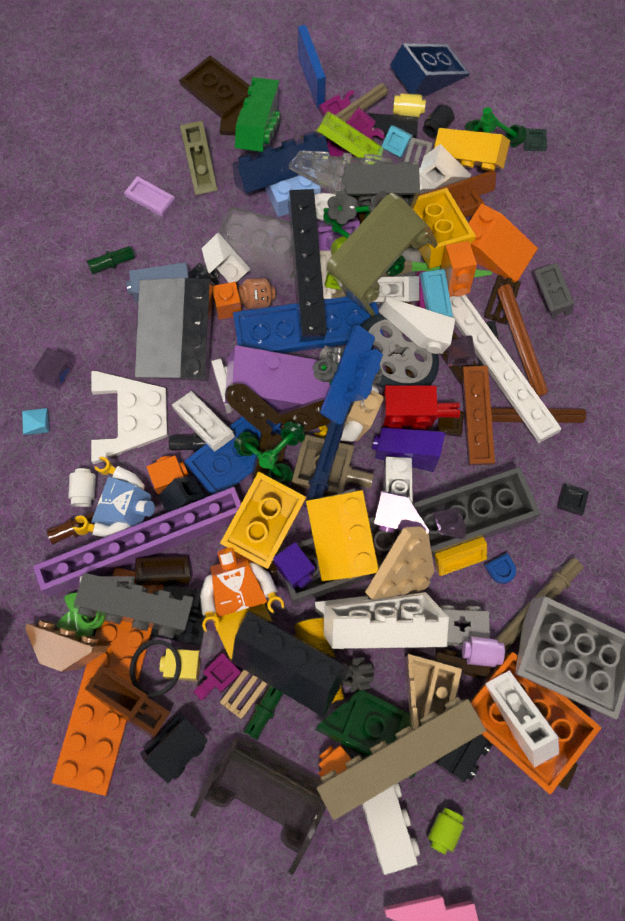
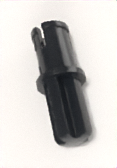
M196 433L188 436H170L168 441L169 450L171 451L193 450L194 453L207 444Z

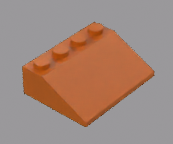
M511 652L504 657L503 664L495 668L470 703L486 729L481 735L544 791L551 795L601 730V727L568 698L516 675L518 656ZM508 671L512 673L558 736L559 754L536 767L532 765L517 743L485 684Z

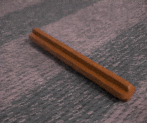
M510 284L502 285L497 291L530 385L539 397L544 396L548 393V388Z

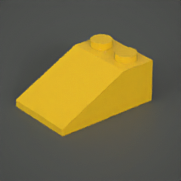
M258 472L220 544L233 548L235 552L268 569L300 512L306 497Z

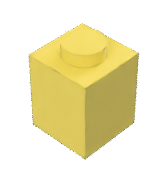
M166 649V655H162L160 659V672H163L164 678L173 679L176 661L172 651ZM176 649L181 658V673L178 680L199 681L201 653L199 651Z

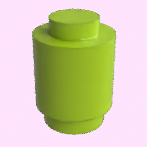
M444 808L442 813H438L427 837L432 842L430 848L443 855H446L447 851L453 853L464 829L462 824L465 818L447 808Z

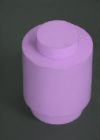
M470 636L468 642H463L462 657L466 658L467 664L489 667L503 664L505 647L504 643L498 642L497 639Z

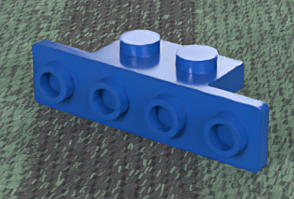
M359 325L354 326L339 362L338 370L335 372L320 411L323 416L337 425L343 424L351 402L365 400L370 395L373 380L380 369V362L383 354L377 349L371 350L375 337Z

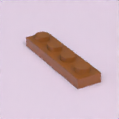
M488 366L463 367L462 380L468 466L494 465L495 454Z

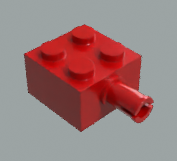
M385 386L383 392L384 399L381 403L382 428L428 431L437 418L460 417L459 402L437 403V386Z

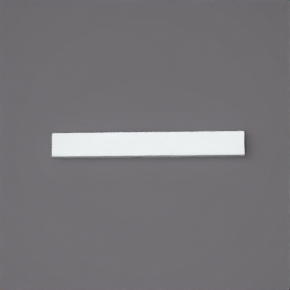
M451 296L452 318H455L456 327L482 361L483 365L488 366V372L537 442L540 443L559 433L562 428L467 296Z

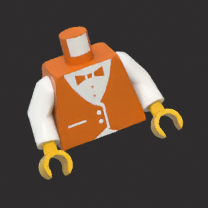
M224 548L218 551L217 555L220 564L211 567V575L205 578L200 593L202 614L206 617L202 627L206 633L205 625L208 621H214L216 623V631L219 629V622L214 617L215 613L217 617L266 603V598H269L267 606L272 613H275L272 609L274 601H280L282 608H285V602L276 595L278 591L269 572L255 562L250 563L246 557L236 559L233 548Z

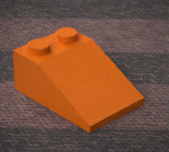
M481 203L468 223L476 235L475 240L470 244L476 263L498 275H502L505 279L511 278L512 282L516 283L538 248L503 214Z

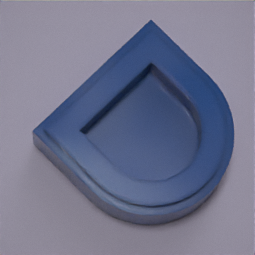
M508 553L484 566L492 580L499 584L509 583L516 575V566Z

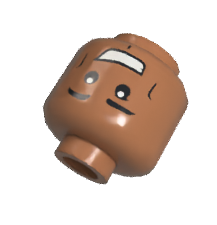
M249 278L243 282V285L239 286L240 302L248 310L267 308L271 305V301L275 300V288L270 285L266 278Z

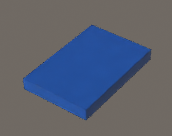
M306 25L298 26V59L316 108H319L318 106L325 102L326 76Z

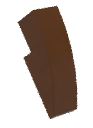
M103 665L100 666L85 687L86 691L152 739H154L170 714L169 711L149 699L147 694Z

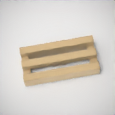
M243 670L220 701L223 706L240 719H243L268 685L262 681L242 710L239 711L237 709L238 705L258 680L253 675L231 705L228 701L249 674L245 670Z

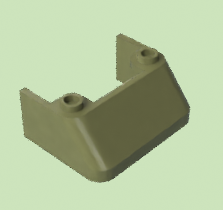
M390 193L331 256L327 263V270L344 294L372 317L375 315V312L369 304L373 303L380 294V285L377 281L410 245L414 248H419L428 243L433 248H436L438 244L431 228L401 197L395 193Z

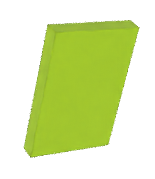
M326 112L317 129L318 132L369 165L381 161L384 150L381 145L331 112Z

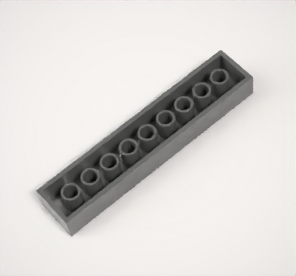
M520 467L412 503L429 530L428 535L432 557H435V553L481 537L486 539L532 523L541 514ZM374 516L369 518V524L379 570L402 530L395 529L394 533L379 530V525L374 524ZM313 538L296 544L315 567V574L312 575L314 579L305 587L300 588L297 586L294 589L291 588L284 577L283 580L292 606L372 579L376 573L353 578L321 581ZM289 546L279 549L275 556H277L279 553L284 551Z

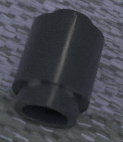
M440 104L433 110L423 126L427 136L437 138L439 128L447 129L455 119L452 108Z

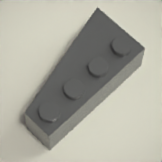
M83 573L74 602V608L79 609L77 614L94 618L95 614L106 616L105 621L121 625V621L132 623L131 628L141 631H148V627L159 630L158 635L168 638H174L175 634L180 635L185 630L193 597L183 596L181 601L174 599L175 596L171 595V592L159 590L153 591V594L147 593V588L140 585L127 584L126 587L120 586L121 582L118 580Z

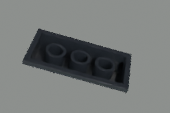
M250 611L246 614L235 635L232 663L318 715L325 717L350 669L349 665L265 617Z

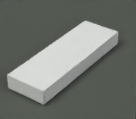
M192 391L172 404L175 412L214 452L235 437L233 431Z

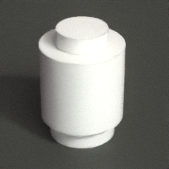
M75 469V473L69 475L68 499L71 500L72 506L90 507L92 506V500H95L96 475L92 474L90 469Z

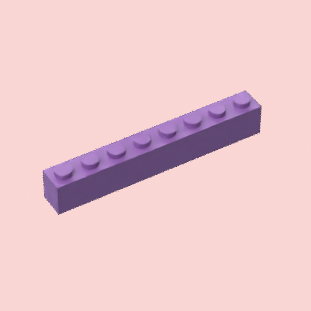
M229 488L34 565L33 568L41 591L50 597L80 585V577L83 576V573L102 576L114 571V569L135 563V558L150 557L230 525L241 505L235 488Z

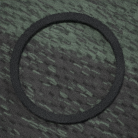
M152 640L140 646L130 663V678L133 686L148 696H161L170 691L177 683L181 673V658L178 651L173 645L163 640ZM161 644L168 647L174 654L176 661L175 674L171 682L164 689L157 692H148L137 682L135 676L136 662L146 648Z

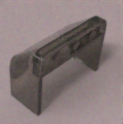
M237 737L233 739L206 780L190 816L196 818L206 801L217 807H227L236 798L284 826L280 833L282 842L286 847L297 852L288 871L289 874L293 875L311 843L326 805L317 790L318 785L322 784L319 778L250 739Z

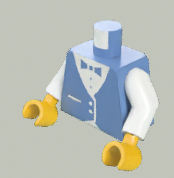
M99 457L101 461L106 463V467L99 469L94 466V468L102 475L110 473L113 476L107 478L91 521L94 524H89L84 516H76L75 520L79 523H84V526L81 528L73 527L74 531L79 535L93 532L92 535L108 537L141 524L145 516H151L155 510L154 503L150 501L151 495L144 491L145 486L136 474L119 466L115 468L107 458Z

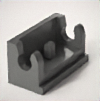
M558 263L534 270L552 318H557V315L562 312L565 315L573 314L574 302Z

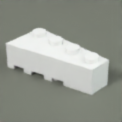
M426 592L324 606V636L332 649L447 647L449 617Z

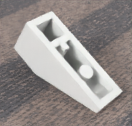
M386 297L380 305L378 312L419 347L427 349L430 353L442 354L451 345L455 318Z
M510 671L485 683L517 743L534 767L559 754L558 736Z

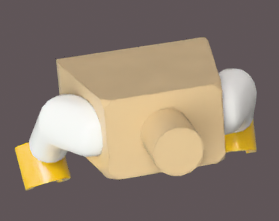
M372 384V391L367 399L352 402L340 441H358L372 426L384 399L379 394L376 384ZM326 425L319 427L321 432L314 433V435L325 439L328 431Z

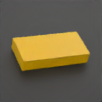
M484 537L435 553L437 573L439 576H443L487 560V542Z

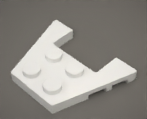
M91 371V392L93 395L117 393L118 437L115 439L91 440V462L93 464L102 462L99 457L110 458L115 455L118 456L136 447L140 448L168 437L166 388Z

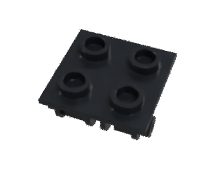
M164 584L163 591L171 592V595L175 596L174 599L182 601L183 596L193 597L185 630L180 635L175 634L174 638H168L158 635L159 630L152 628L151 636L202 647L205 635L202 624L206 618L202 614L200 593L202 589L195 588V590Z

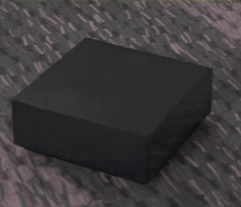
M564 484L557 509L582 516L589 491Z

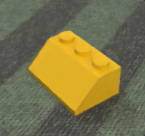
M447 188L418 197L413 210L431 228L438 244L436 248H433L428 243L418 248L428 268L431 269L441 266L445 245L469 241L471 244L475 240L476 235Z
M363 490L306 501L321 581L353 578L377 573L378 565Z

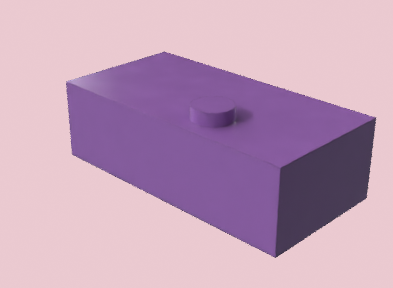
M235 345L228 356L226 388L231 383L242 382L276 412H282L316 399L326 398L330 384L329 382L317 380L313 375V365L316 361L320 360Z

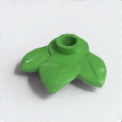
M77 593L66 595L65 602L70 611L58 621L56 626L59 629L61 627L74 629L77 631L76 635L81 637L82 635L92 636L94 630L102 626L106 616L96 614L95 619L92 621L91 617L77 614L79 609L74 608Z

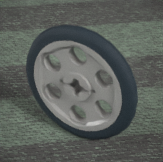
M382 314L374 315L360 325L375 337L373 345L378 347L383 354L380 362L382 376L381 382L377 384L383 389H385V386H431L436 379L439 369L438 354L428 352L427 349L419 347L413 341H405L402 337L404 333ZM380 329L386 330L390 338L384 337L380 333ZM414 353L420 354L424 362L418 361ZM382 365L389 366L393 374L386 373ZM405 369L411 370L415 378L408 377Z

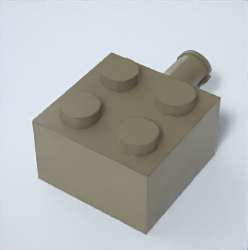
M305 435L292 478V490L308 495L310 489L308 482L313 478L325 439ZM339 443L327 483L329 489L325 490L323 498L344 492L345 485L348 486V483L371 489L374 473L352 469V466H350L354 446Z

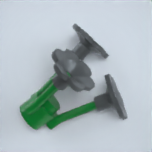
M380 190L377 192V195L371 198V203L368 206L355 207V198L348 196L344 191H340L336 196L328 199V208L323 210L324 222L328 226H332L333 232H337L348 239L352 233L346 232L341 226L346 224L348 219H353L358 212H372L387 194L384 190Z

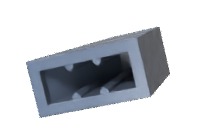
M185 262L130 270V280H126L128 294H133L135 302L139 303L140 280L189 278L187 264Z

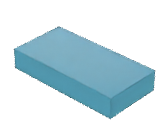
M445 269L420 273L426 309L453 317Z

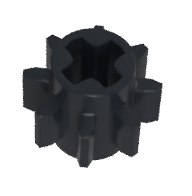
M198 263L188 273L191 278L210 279L213 286L219 283L216 280L218 278L216 269L209 274L206 264L202 266L201 263Z

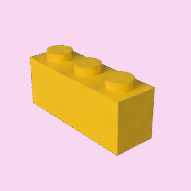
M439 128L434 148L441 144L464 168L473 169L474 165L481 166L483 170L495 171V168H504L510 140L502 134Z

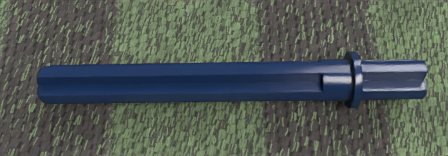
M352 402L343 424L337 425L330 421L313 478L308 482L310 489L306 501L323 498L325 490L329 489L327 483Z

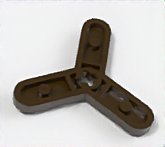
M242 382L231 383L225 390V399L228 404L261 432L258 450L263 453L266 450H273L283 440L281 432L271 434L272 428L266 423L267 420L276 425L281 423L279 426L281 431L286 422L299 423L304 428V433L327 425L331 421L320 413L325 398L316 399L277 413ZM286 446L277 454L278 460L275 464H282ZM257 456L253 466L252 481H254L258 472L268 476L270 470L260 466Z

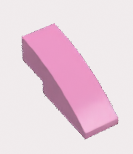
M440 895L383 907L385 915L395 921H478L473 902L465 901L445 906L443 897Z

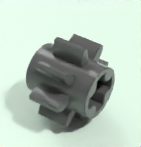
M364 657L346 660L345 663L350 666V669L343 681L344 685L351 686V692L370 689V683L374 680L375 676L372 664L365 663Z

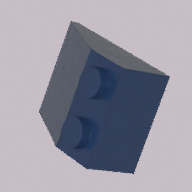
M402 43L390 64L396 77L407 88V92L422 96H428L470 75L447 44Z

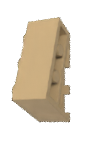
M410 654L405 657L412 730L421 726L420 719L433 711L437 716L446 711L444 705L456 698L462 669Z

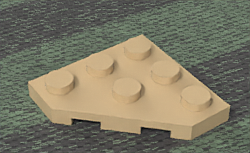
M421 526L406 527L401 531L365 592L372 600L422 592L429 586V580L435 571L429 535Z

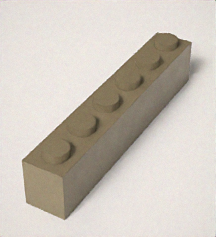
M459 697L444 705L446 711L438 716L433 711L421 718V726L414 730L408 726L395 734L397 740L387 745L384 740L370 748L372 754L363 760L358 755L346 762V770L339 774L333 770L320 778L322 784L318 785L317 790L333 820H336L485 732L486 729L469 700L461 701Z

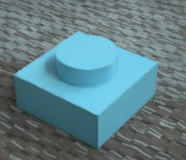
M392 125L382 147L399 157H403L413 135Z

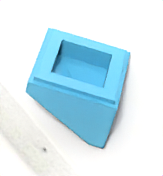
M47 408L22 411L23 435L49 432Z

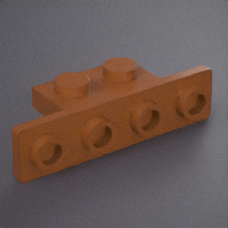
M488 171L420 195L447 188L466 218L474 215L481 203L485 205L480 195L495 190L496 172Z

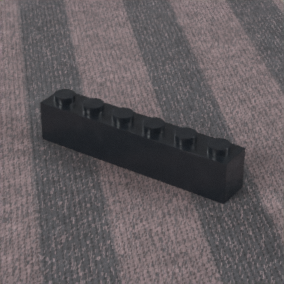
M314 189L289 190L288 211L300 341L324 340L327 329Z

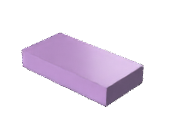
M138 176L124 192L127 198L162 217L175 202L174 196Z

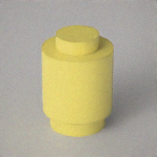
M400 93V96L395 95L393 114L420 118V114L425 112L426 100H422V95Z

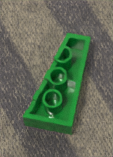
M252 77V86H249L248 95L251 96L245 98L243 109L241 108L236 122L235 148L263 152L266 145L270 144L274 131L277 130V125L280 124L281 111H277L279 80Z

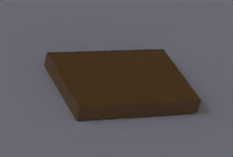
M211 55L179 80L180 85L219 117L226 118L244 103L245 98L251 96L248 95L250 85ZM233 95H240L222 108L223 100L230 99Z

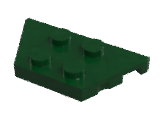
M359 690L327 718L322 720L315 730L368 757L372 754L370 748L384 740L388 745L397 740L395 736L397 732L408 726L411 728V719L409 713L364 690ZM416 772L410 775L408 778L411 779L415 777Z

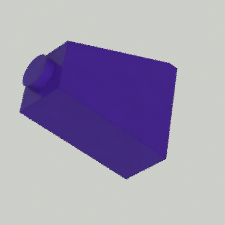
M382 428L381 435H375L372 450L377 451L375 459L386 461V457L412 458L413 468L434 472L441 455L445 433Z

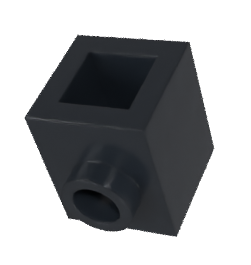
M193 476L174 479L158 495L167 513L205 498Z

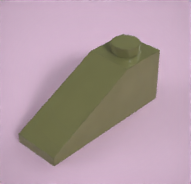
M203 121L180 125L195 195L218 191Z

